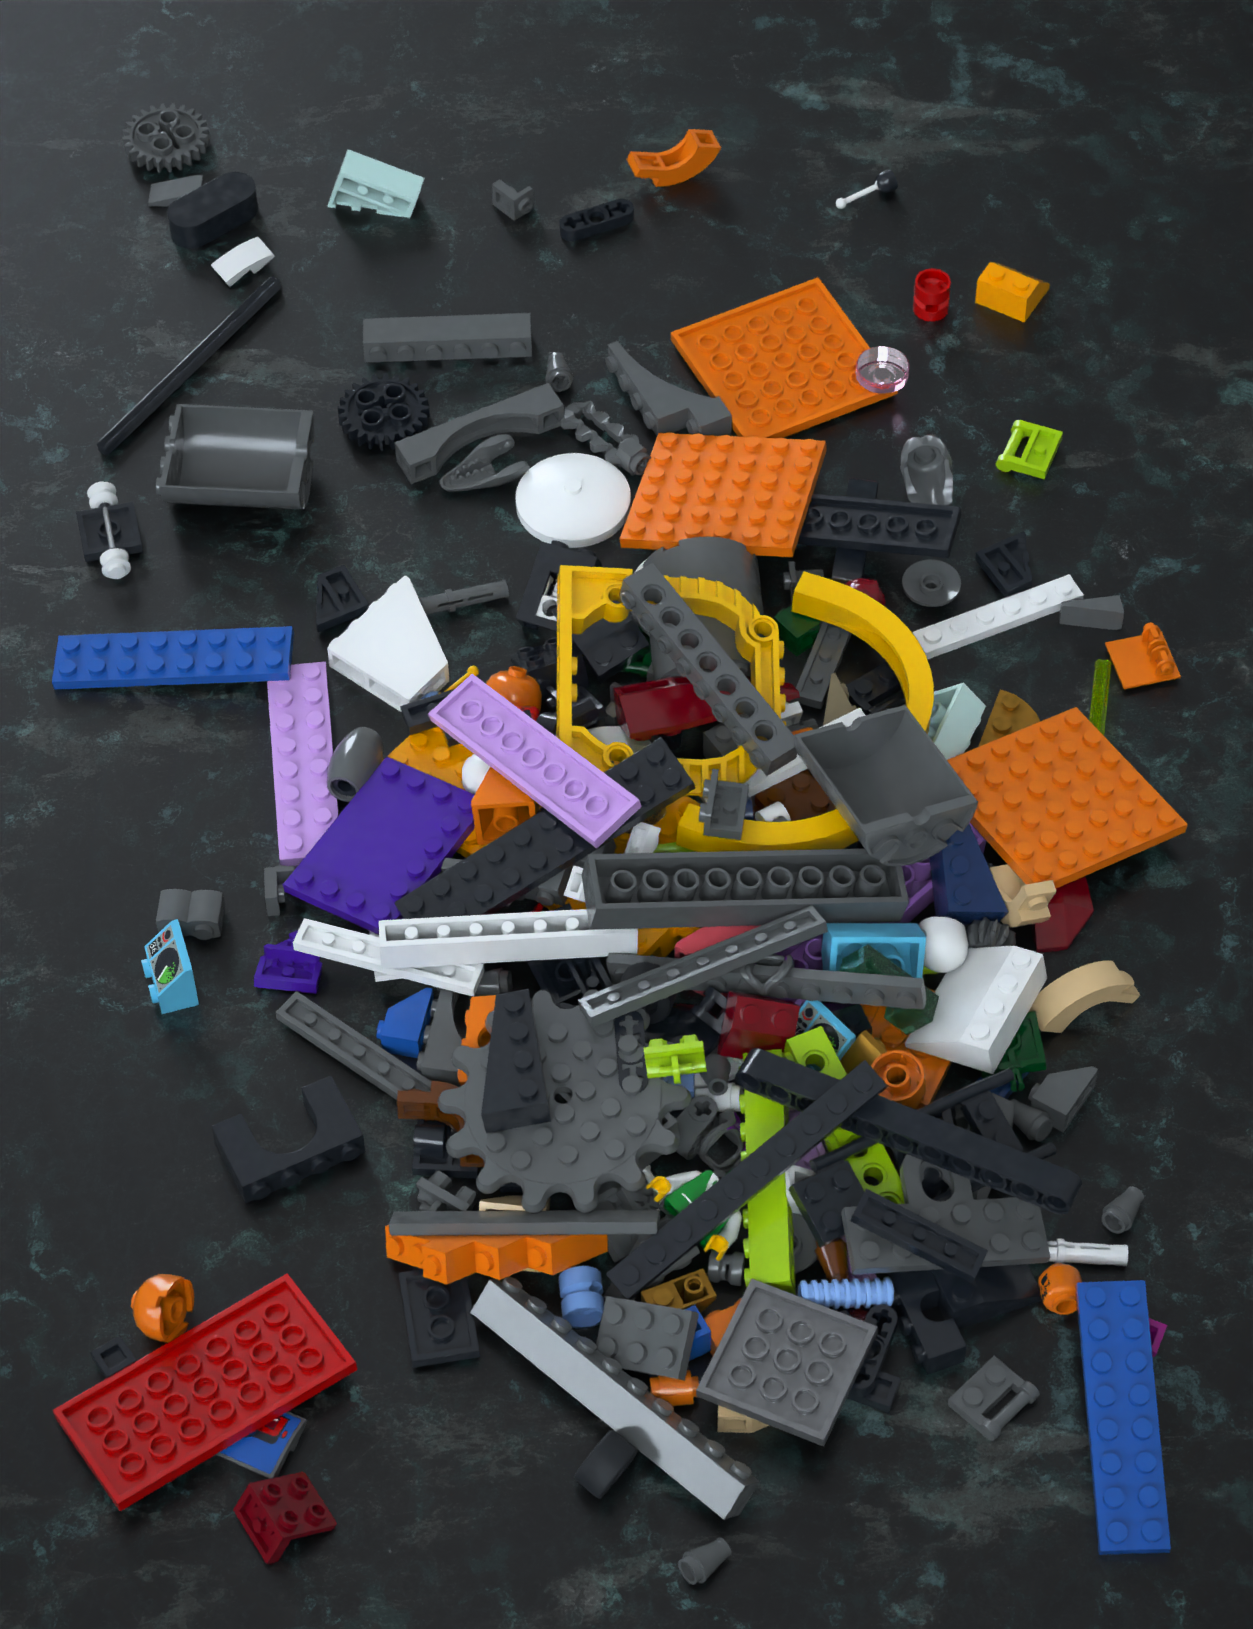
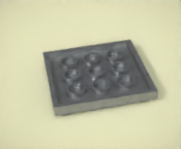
M751 1279L701 1379L696 1395L699 1398L824 1447L877 1335V1326Z

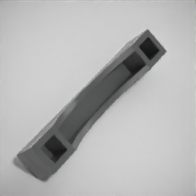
M549 383L534 387L516 396L506 398L493 405L483 407L475 412L457 417L454 420L395 442L397 463L411 484L438 474L443 464L455 452L477 439L507 432L541 434L561 426V420L564 417V405Z
M437 987V991H440L438 999L433 998L430 1016L433 1017L431 1025H426L424 1044H426L425 1052H419L417 1070L421 1071L422 1075L430 1081H441L461 1087L458 1082V1069L454 1067L451 1059L454 1050L461 1046L462 1042L453 1020L455 1005L460 993Z

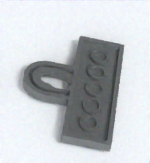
M906 1154L900 1167V1180L905 1204L898 1205L988 1250L981 1267L1037 1264L1049 1261L1050 1252L1040 1207L1016 1197L974 1200L970 1179ZM935 1168L941 1173L942 1179L951 1189V1198L942 1202L934 1201L924 1193L922 1181L924 1180V1171L926 1169ZM857 1206L843 1208L841 1215L852 1275L943 1269L851 1222L850 1219Z

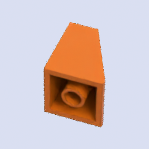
M492 767L489 768L471 800L477 844L482 845L493 842L535 816L539 811V804Z

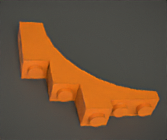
M389 1225L385 1226L387 1258L423 1269V1277L446 1285L476 1272L498 1280L527 1268L553 1276L608 1251L607 1234L392 1236L389 1233Z

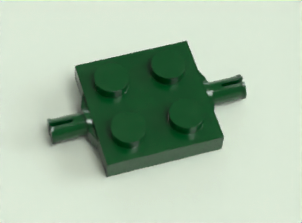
M1035 1011L1027 1013L995 1072L991 1074L980 1070L982 1078H987L1009 1068L1014 1074V1080L1010 1082V1087L1012 1091L1016 1092L1017 1085L1019 1091L1025 1087L1022 1079L1023 1073L1046 1070V1059Z

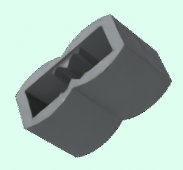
M183 889L162 890L156 917L158 933L172 920L178 919L183 937L191 935L201 940L220 937L226 906L223 893L214 890H197L193 892Z

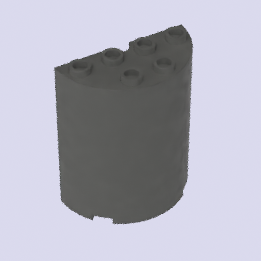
M176 405L174 416L170 415L169 418L170 436L165 437L164 449L166 457H161L160 473L162 476L156 479V495H161L165 503L278 509L306 508L313 473V460L310 457L311 443H314V415L312 410Z
M721 537L687 538L679 540V546L668 550L661 547L652 553L643 564L644 568L653 563L662 575H668L669 577L680 578V576H686L687 578L695 579L702 577L705 580L723 582V585L740 591L741 595L751 605L754 603L760 615H764L758 560L756 555L750 554L746 546L740 542ZM695 614L745 676L751 677V662L744 659L737 651L735 631L715 618ZM665 623V625L670 626V627H674V626H675V625H673V624H671V623ZM649 632L654 680L681 676L673 660L668 654H663L660 651L656 639ZM756 634V635H758L759 637H763V638L766 637V636H764V635H762V634ZM683 646L686 649H693L691 646ZM701 668L703 671L712 672L708 668Z
M906 705L858 717L849 727H845L840 722L795 734V748L801 760L872 858L880 860L883 865H910L937 854L948 846L946 840L957 830L963 832L976 811L978 801Z

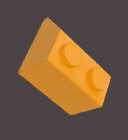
M990 262L977 279L975 303L1025 323L1050 288V284L1002 264Z

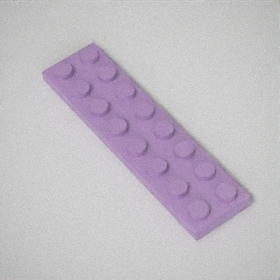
M326 661L291 665L290 680L267 681L280 865H299L338 817L337 798L327 788V770L333 755Z
M471 674L428 713L433 723L595 848H598L642 807L637 797L474 674Z

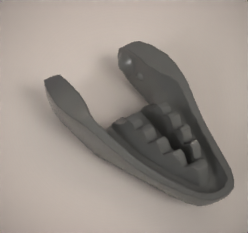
M507 434L496 435L476 446L461 463L441 478L440 485L448 492L498 487L521 478L529 471L530 466L526 461H520L496 473L492 466L493 459L506 453L515 445L512 436Z

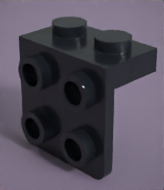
M557 637L550 638L545 641V644L537 647L527 646L520 648L516 654L510 656L511 662L516 667L526 669V674L533 677L540 685L542 692L541 703L545 702V699L548 698L545 687L551 685L557 691ZM572 645V657H577V674L572 675V684H577V688L581 685L584 688H588L590 685L583 656Z

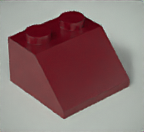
M729 991L717 1055L743 1059V1053H749L753 1048L765 1051L782 1049L784 1051L786 1040L795 1036L800 1006L792 1001Z

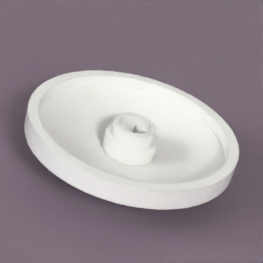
M567 453L544 459L524 474L516 490L517 515L524 528L543 542L551 544L552 540L560 541L567 544L568 548L591 546L610 538L624 525L631 508L630 487L622 472L610 462L588 454Z

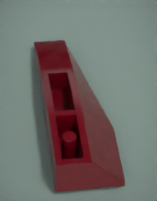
M746 676L747 679L751 682V677ZM669 677L613 688L617 723L630 740L646 741L651 739L653 735L658 734L673 736L680 734L681 730L717 721L711 707L705 700L700 699L696 695L693 685L686 677ZM784 682V685L780 686V694H785L786 702L790 703L792 699L800 698L799 691L791 683ZM720 691L722 694L730 695L727 691Z

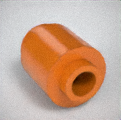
M687 1370L685 1381L662 1376L649 1377L650 1393L656 1398H661L672 1406L694 1404L693 1397H697L696 1390L699 1386L698 1376L691 1377L690 1370Z

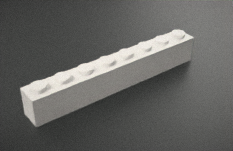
M587 909L380 920L381 969L608 956L609 953L637 955L638 930H590Z

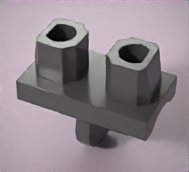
M439 1170L428 1180L421 1177L416 1183V1187L419 1188L417 1199L422 1203L419 1208L420 1211H472L477 1202V1193L467 1186H462L455 1196L447 1192L452 1186V1180Z

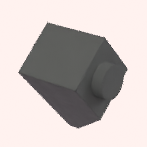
M1090 1066L1048 1074L1041 1084L1036 1083L1028 1097V1100L1031 1101V1107L1047 1112L1049 1118L1053 1120V1127L1064 1132L1095 1088L1098 1069Z

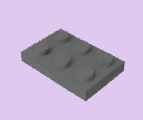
M606 1296L596 1342L597 1350L604 1356L618 1361L622 1365L623 1370L685 1381L699 1313Z

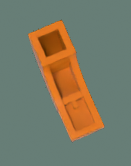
M688 129L682 141L673 148L657 153L630 151L627 161L635 177L651 178L655 187H664L684 182L699 174L715 159L721 146L712 130Z

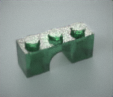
M869 944L844 957L839 970L840 972L912 977ZM925 986L927 1000L924 1010L887 1006L884 1018L908 1035L933 1021L939 996Z

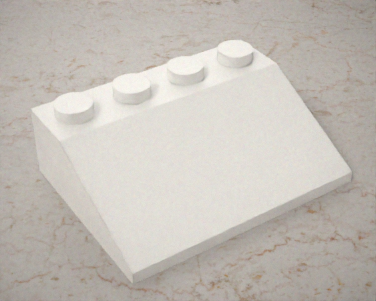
M1017 946L968 948V954L962 965L955 970L946 972L906 1040V1048L993 1074L1047 980L1043 954Z

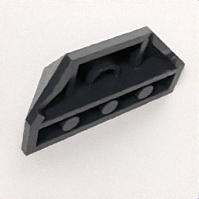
M568 903L553 911L573 909L570 903ZM598 957L527 961L541 990L549 992L554 997L558 1007H560L561 1002L577 1006L579 1004L578 1000L588 990L595 989L601 991L613 986Z

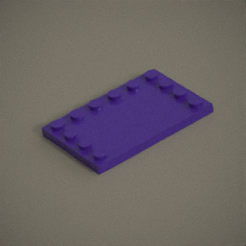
M386 757L283 883L284 892L379 935L380 920L404 919L394 902L438 876L442 871L441 867L444 859L452 858L474 830L475 826L471 808V800L474 794L390 757Z

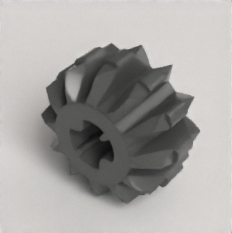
M984 917L982 921L974 919L966 930L968 948L1015 946L1016 933L1009 930V924L998 923V919L995 921H990L987 917Z

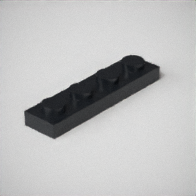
M868 1189L865 1190L850 1219L851 1222L970 1283H973L988 1252V1250Z

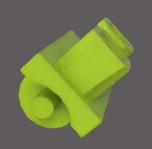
M695 1034L683 1036L678 1044L667 1045V1041L662 1038L652 1039L649 1042V1046L644 1047L648 1079L673 1076L674 1084H681L680 1075L707 1072L703 1041H699Z

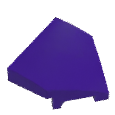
M298 930L289 934V939L281 943L264 945V955L260 957L254 976V987L317 994L323 970L320 957L294 950L293 941L298 933Z

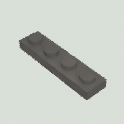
M823 621L796 686L800 698L793 699V702L799 701V704L822 709L828 695L831 674L837 672L852 633Z

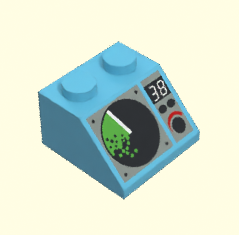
M178 919L172 920L144 946L147 959L141 960L145 978L152 977L153 984L148 985L152 1003L159 1002L162 1014L199 1005L193 970Z
M806 1000L799 1010L795 1036L822 1026L839 1060H841L856 1040V1035L822 1002ZM815 1064L806 1066L818 1072L821 1071L820 1067Z

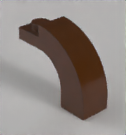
M431 1080V1092L419 1089L398 1090V1119L436 1120L449 1125L456 1133L464 1127V1119L457 1114L443 1113L438 1108L437 1103L438 1097L443 1091L459 1087L450 1083ZM467 1155L460 1158V1166L484 1167V1161L478 1155Z

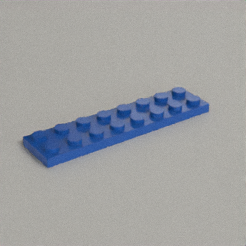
M292 626L61 635L58 636L52 684L54 689L286 681L290 680L294 631Z
M1145 1280L1077 1282L1076 1297L1099 1555L1169 1553L1171 1545Z

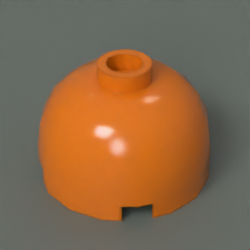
M510 666L508 671L497 672L486 682L489 687L513 705L536 706L540 713L542 700L540 685L533 677L526 674V669Z
M158 1274L150 1277L134 1293L131 1300V1308L136 1326L147 1337L157 1341L168 1343L179 1337L186 1331L189 1324L183 1322L186 1311L193 1312L194 1290L190 1280H186L182 1276Z

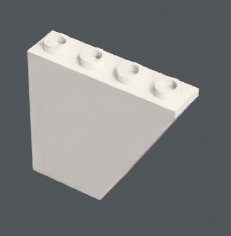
M405 575L397 583H393L378 601H374L359 619L353 620L348 629L339 637L334 638L327 648L329 666L400 712V706L421 700L423 696L431 691H440L449 682L447 659L410 579Z

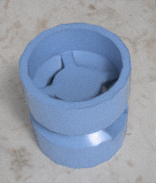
M576 1266L566 1269L558 1277L560 1297L563 1298L561 1301L562 1318L567 1320L572 1325V1328L577 1329L591 1328L599 1325L605 1305L604 1297L602 1296L601 1272L591 1266Z

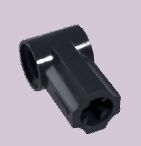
M583 698L572 703V726H584L587 728L597 723L599 713L591 699ZM557 711L554 713L543 712L538 716L536 722L556 736Z

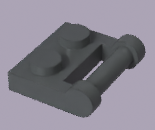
M993 1356L948 1399V1406L988 1440L994 1441L1001 1434V1429L1027 1403H1033L1040 1396V1393L1031 1382L1024 1381L997 1357ZM1011 1390L1017 1393L992 1419L984 1417Z

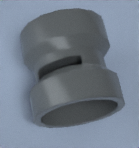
M712 1249L708 1267L709 1281L718 1283L724 1280L728 1281L731 1285L741 1286L745 1254L743 1252L724 1254L722 1259L717 1261L718 1252Z

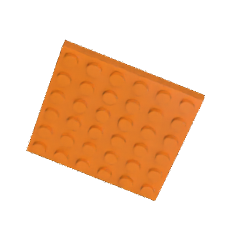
M818 277L671 332L672 343L711 398L719 396L731 413L732 429L738 437L784 438L898 394V385Z
M672 432L658 433L650 455L651 458L648 460L620 536L621 548L658 550L664 547L668 550L679 546V540L687 538L721 537L744 544L747 551L752 555L793 557L827 451L826 441L759 438L756 436L736 437L729 435L675 434Z
M1077 707L947 760L978 801L976 811L970 823L1025 884L1053 880L1055 888H1059L1186 832L1188 825Z

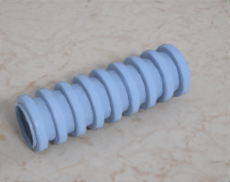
M878 1277L873 1278V1281H870L869 1278H864L861 1282H859L858 1278H854L852 1282H849L848 1279H842V1282L833 1279L831 1283H828L826 1279L821 1280V1283L811 1280L809 1284H807L806 1280H802L798 1285V1296L827 1308L832 1306L834 1310H838L840 1306H843L844 1309H849L850 1306H853L854 1309H859L861 1305L866 1309L870 1308L871 1305L881 1304L891 1307L894 1301V1288L889 1277H885L883 1281H880Z

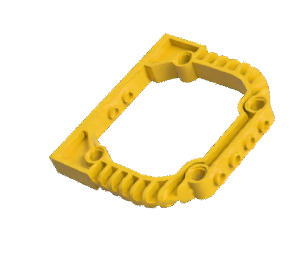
M560 565L557 579L556 737L604 773L615 766L611 761L622 762L632 756L633 751L628 745L621 742L605 745L595 738L584 726H572V702L577 701V684H572V675L577 674V657H572V634H582L588 627L603 618L609 622L617 623L628 617L629 611L632 610L627 609L620 599V591L623 579L632 575L633 569ZM663 575L694 614L715 618L735 631L737 651L744 659L751 662V684L781 719V712L785 711L786 704L785 694H780V686L784 685L785 668L780 667L779 659H783L784 641H779V629L776 621L769 616L760 615L754 603L751 605L741 595L740 591L723 585V582L705 580L702 577L695 579L687 578L686 576L676 578ZM615 600V601H619L620 603H619V604H616V603H613L612 601ZM647 601L650 604H657L653 601ZM756 634H762V635H764V636H766V637H764V638H763V637H759V636L756 635ZM757 736V738L760 739V740H763V741H767V740H768L767 738H765V737H763V736ZM738 745L736 750L723 757L702 760L677 758L695 785V789L685 794V797L688 795L703 797L705 779L711 780L712 769H719L718 780L743 784L758 771V768L752 764L749 754L742 745Z

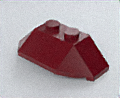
M1086 876L1056 888V893L1047 905L1051 917L1045 922L1030 924L1037 953L1067 950L1092 916L1094 909Z

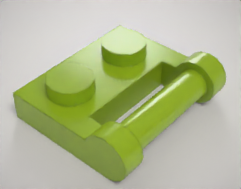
M1016 420L1011 428L1012 435L1003 454L999 455L995 463L996 467L1003 472L1013 470L1045 479L1061 443L1063 432L1023 420ZM1030 437L1021 458L1015 457L1014 455L1022 438Z

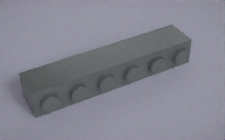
M530 313L363 319L365 363L532 357Z

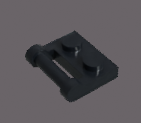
M887 661L846 685L850 704L852 706L855 705L857 709L861 708L865 715L906 704L900 682ZM899 690L902 691L901 693L884 702L883 704L879 705L878 707L874 706L879 702L883 701L884 699L888 698L889 696L893 695L894 693L898 692Z

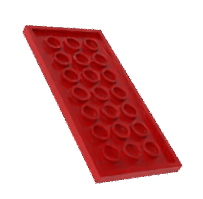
M285 1274L52 1411L56 1420L118 1510L122 1511L358 1369L356 1361L291 1277Z

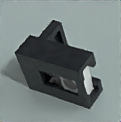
M552 540L551 544L542 541L516 616V620L520 625L534 630H538L539 626L557 632V619L555 616H546V612L549 607L557 605V582L555 585L554 582L558 579L560 565L602 567V563L596 557V553L584 548H580L579 552L568 549L569 546L560 541Z

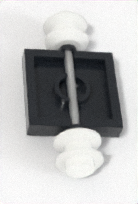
M100 481L90 486L87 491L90 499L89 505L92 509L76 512L85 562L100 560L104 576L120 579L131 570V565L128 561L129 554L143 552L134 503L117 504L118 498L115 495V486L109 482Z

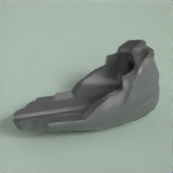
M934 434L908 439L901 452L900 466L908 500L912 503L952 505L954 492L953 467L946 445Z

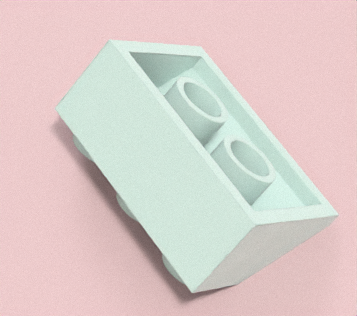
M964 682L934 692L928 736L946 760L963 754L969 747L970 739L976 727L980 724L981 716L986 707Z

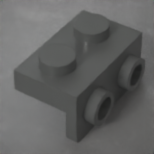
M712 769L711 780L705 779L702 798H707V804L701 803L699 811V822H704L703 835L741 840L749 784L718 780L719 769Z

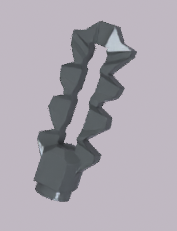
M592 401L584 403L573 402L565 408V416L561 420V427L563 429H576V440L584 442L591 439L590 449L593 453L606 451V461L611 464H618L632 476L644 474L648 460L651 457L648 455L647 450L639 444V437L637 435H624V426L619 423H610V416L603 411L596 412ZM584 413L588 420H593L597 427L602 431L605 430L616 442H620L618 448H614L612 443H607L598 436L595 430H591L584 425L581 420V414Z

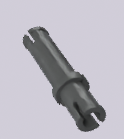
M502 579L501 581L455 591L446 589L444 593L423 598L419 597V600L426 615L446 610L450 613L455 612L456 608L509 598V591L506 580Z

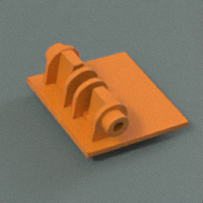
M1152 622L1144 625L1142 635L1105 642L1123 689L1181 678L1162 631Z

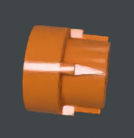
M893 1050L880 1055L874 1060L871 1067L887 1085V1088L879 1096L912 1109L919 1105L920 1100H924L926 1094L924 1069L921 1062L913 1054L906 1051ZM896 1081H903L900 1084H891Z

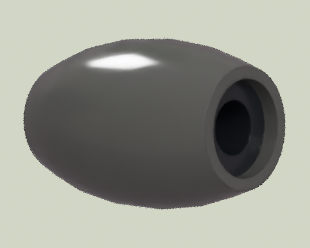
M367 727L355 728L336 747L327 770V788L335 798L350 802L382 763L383 740L376 731Z

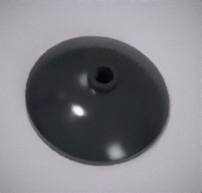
M674 1003L671 1012L663 1021L650 1024L645 1030L647 1044L652 1039L661 1038L667 1042L678 1044L683 1036L695 1034L699 1041H703L705 1057L719 1045L721 1035L690 1013V1010L695 1005L690 1003ZM709 1011V1013L716 1018V1015Z

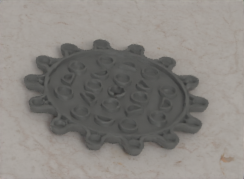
M595 989L588 990L582 998L598 991ZM544 990L538 991L534 994L531 1003L551 1122L486 1133L481 1112L490 1042L481 1048L459 1046L454 1050L451 1059L454 1067L462 1070L467 1075V1081L459 1088L443 1091L438 1097L437 1103L438 1108L443 1113L460 1115L465 1123L459 1132L450 1136L446 1143L447 1153L454 1158H462L474 1154L483 1159L484 1168L476 1178V1185L478 1190L484 1194L494 1193L502 1185L512 1182L517 1183L523 1189L521 1204L526 1212L538 1213L542 1211L549 1197L557 1192H564L570 1195L578 1211L583 1213L591 1212L598 1205L597 1193L603 1183L616 1181L627 1191H638L642 1189L646 1182L645 1174L639 1167L641 1156L647 1152H658L668 1155L678 1149V1137L663 1126L662 1119L666 1113L672 1110H681L688 1107L692 1099L691 1093L683 1086L666 1083L663 1077L650 1078L647 1087L640 1092L643 1077L637 1076L636 1067L642 1068L643 1062L635 1065L622 1064L623 1070L630 1069V1075L625 1077L622 1082V1090L618 1077L615 1019L592 1027L581 1012L579 1004L571 1009H561L556 1005L554 997L549 992ZM639 1008L636 1011L642 1015L646 1030L650 1025V1016L644 1009ZM494 1011L490 1012L485 1020V1027L490 1035ZM625 1016V1021L620 1022V1026L626 1027L627 1035H620L618 1042L619 1057L623 1061L630 1063L638 1061L644 1054V1047L637 1040L641 1038L640 1034L633 1035V1025L638 1024V1021H633L632 1016ZM561 1092H571L572 1099L568 1103L560 1104L555 1101L556 1094L559 1095Z

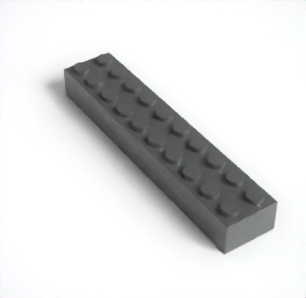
M866 849L588 854L581 874L590 930L764 925L811 905L826 923L900 922L909 903L902 866L883 865L880 860L872 858Z

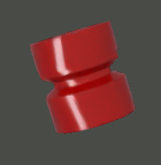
M931 268L919 272L916 276L913 311L918 318L932 322L939 321L948 314L951 280L946 272Z

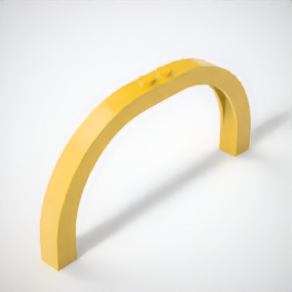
M804 571L794 590L792 612L840 627L874 648L894 671L902 687L907 708L928 734L934 701L933 678L927 657L909 628L894 613L870 596L850 586ZM688 803L678 823L676 845L696 852L844 849L859 840L837 809L819 816L788 822H763L744 819L741 840L703 835L704 822H699L700 806Z

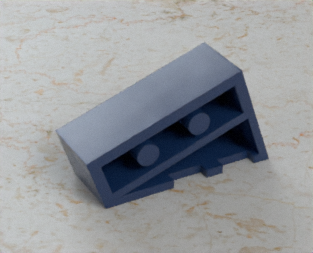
M968 824L963 832L957 830L946 840L947 847L929 857L936 917L955 919L964 925H971L974 919L982 921L984 917H987L990 921L998 919L999 923L1009 912L971 826Z

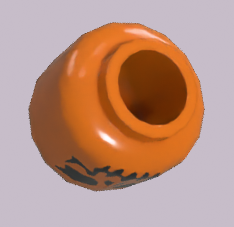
M1056 1263L1042 1272L1038 1280V1286L1046 1309L1059 1315H1068L1077 1310L1076 1284L1077 1282H1083L1077 1268L1071 1265Z

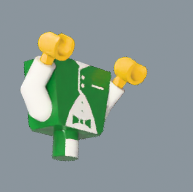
M709 1169L703 1173L694 1170L674 1174L666 1178L656 1176L646 1186V1189L654 1188L658 1191L659 1194L654 1198L656 1202H660L668 1195L664 1200L663 1207L671 1215L676 1216L720 1179ZM738 1210L699 1243L705 1252L709 1249L716 1250L718 1252L717 1261L722 1259L726 1250L738 1238L742 1221L741 1212Z

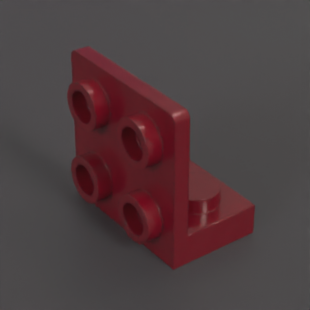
M305 1472L249 1483L233 1509L266 1564L278 1562L292 1539L330 1531L337 1525V1522Z

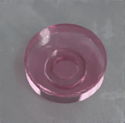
M878 346L869 348L857 358L856 379L863 388L871 392H895L901 389L908 381L909 361L902 352L891 347Z

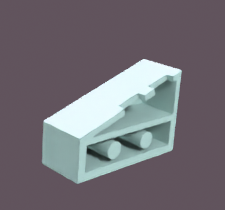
M347 150L327 207L336 208V205L339 204L352 206L354 211H361V208L376 209L377 214L410 218L424 178Z

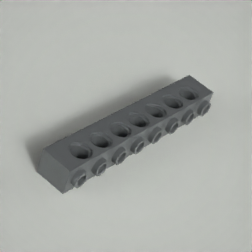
M651 563L623 579L620 591V599L623 605L635 613L641 627L646 632H650L656 639L660 651L663 654L669 655L675 663L678 673L682 677H686L693 685L696 695L708 703L716 720L721 723L723 722L730 730L732 739L737 745H742L747 751L752 764L756 768H760L768 776L796 759L798 753L794 743L795 736L657 567ZM647 601H653L657 604H650ZM665 623H671V624H673V625H675V626H674V627H670V626L665 625ZM683 646H691L693 649H686ZM701 668H708L712 672L703 671ZM720 691H727L730 695L722 694ZM739 713H744V714L748 715L749 717H748V718L741 717V716L739 715ZM757 736H763V737L767 738L768 740H767V741L760 740V739L757 738Z

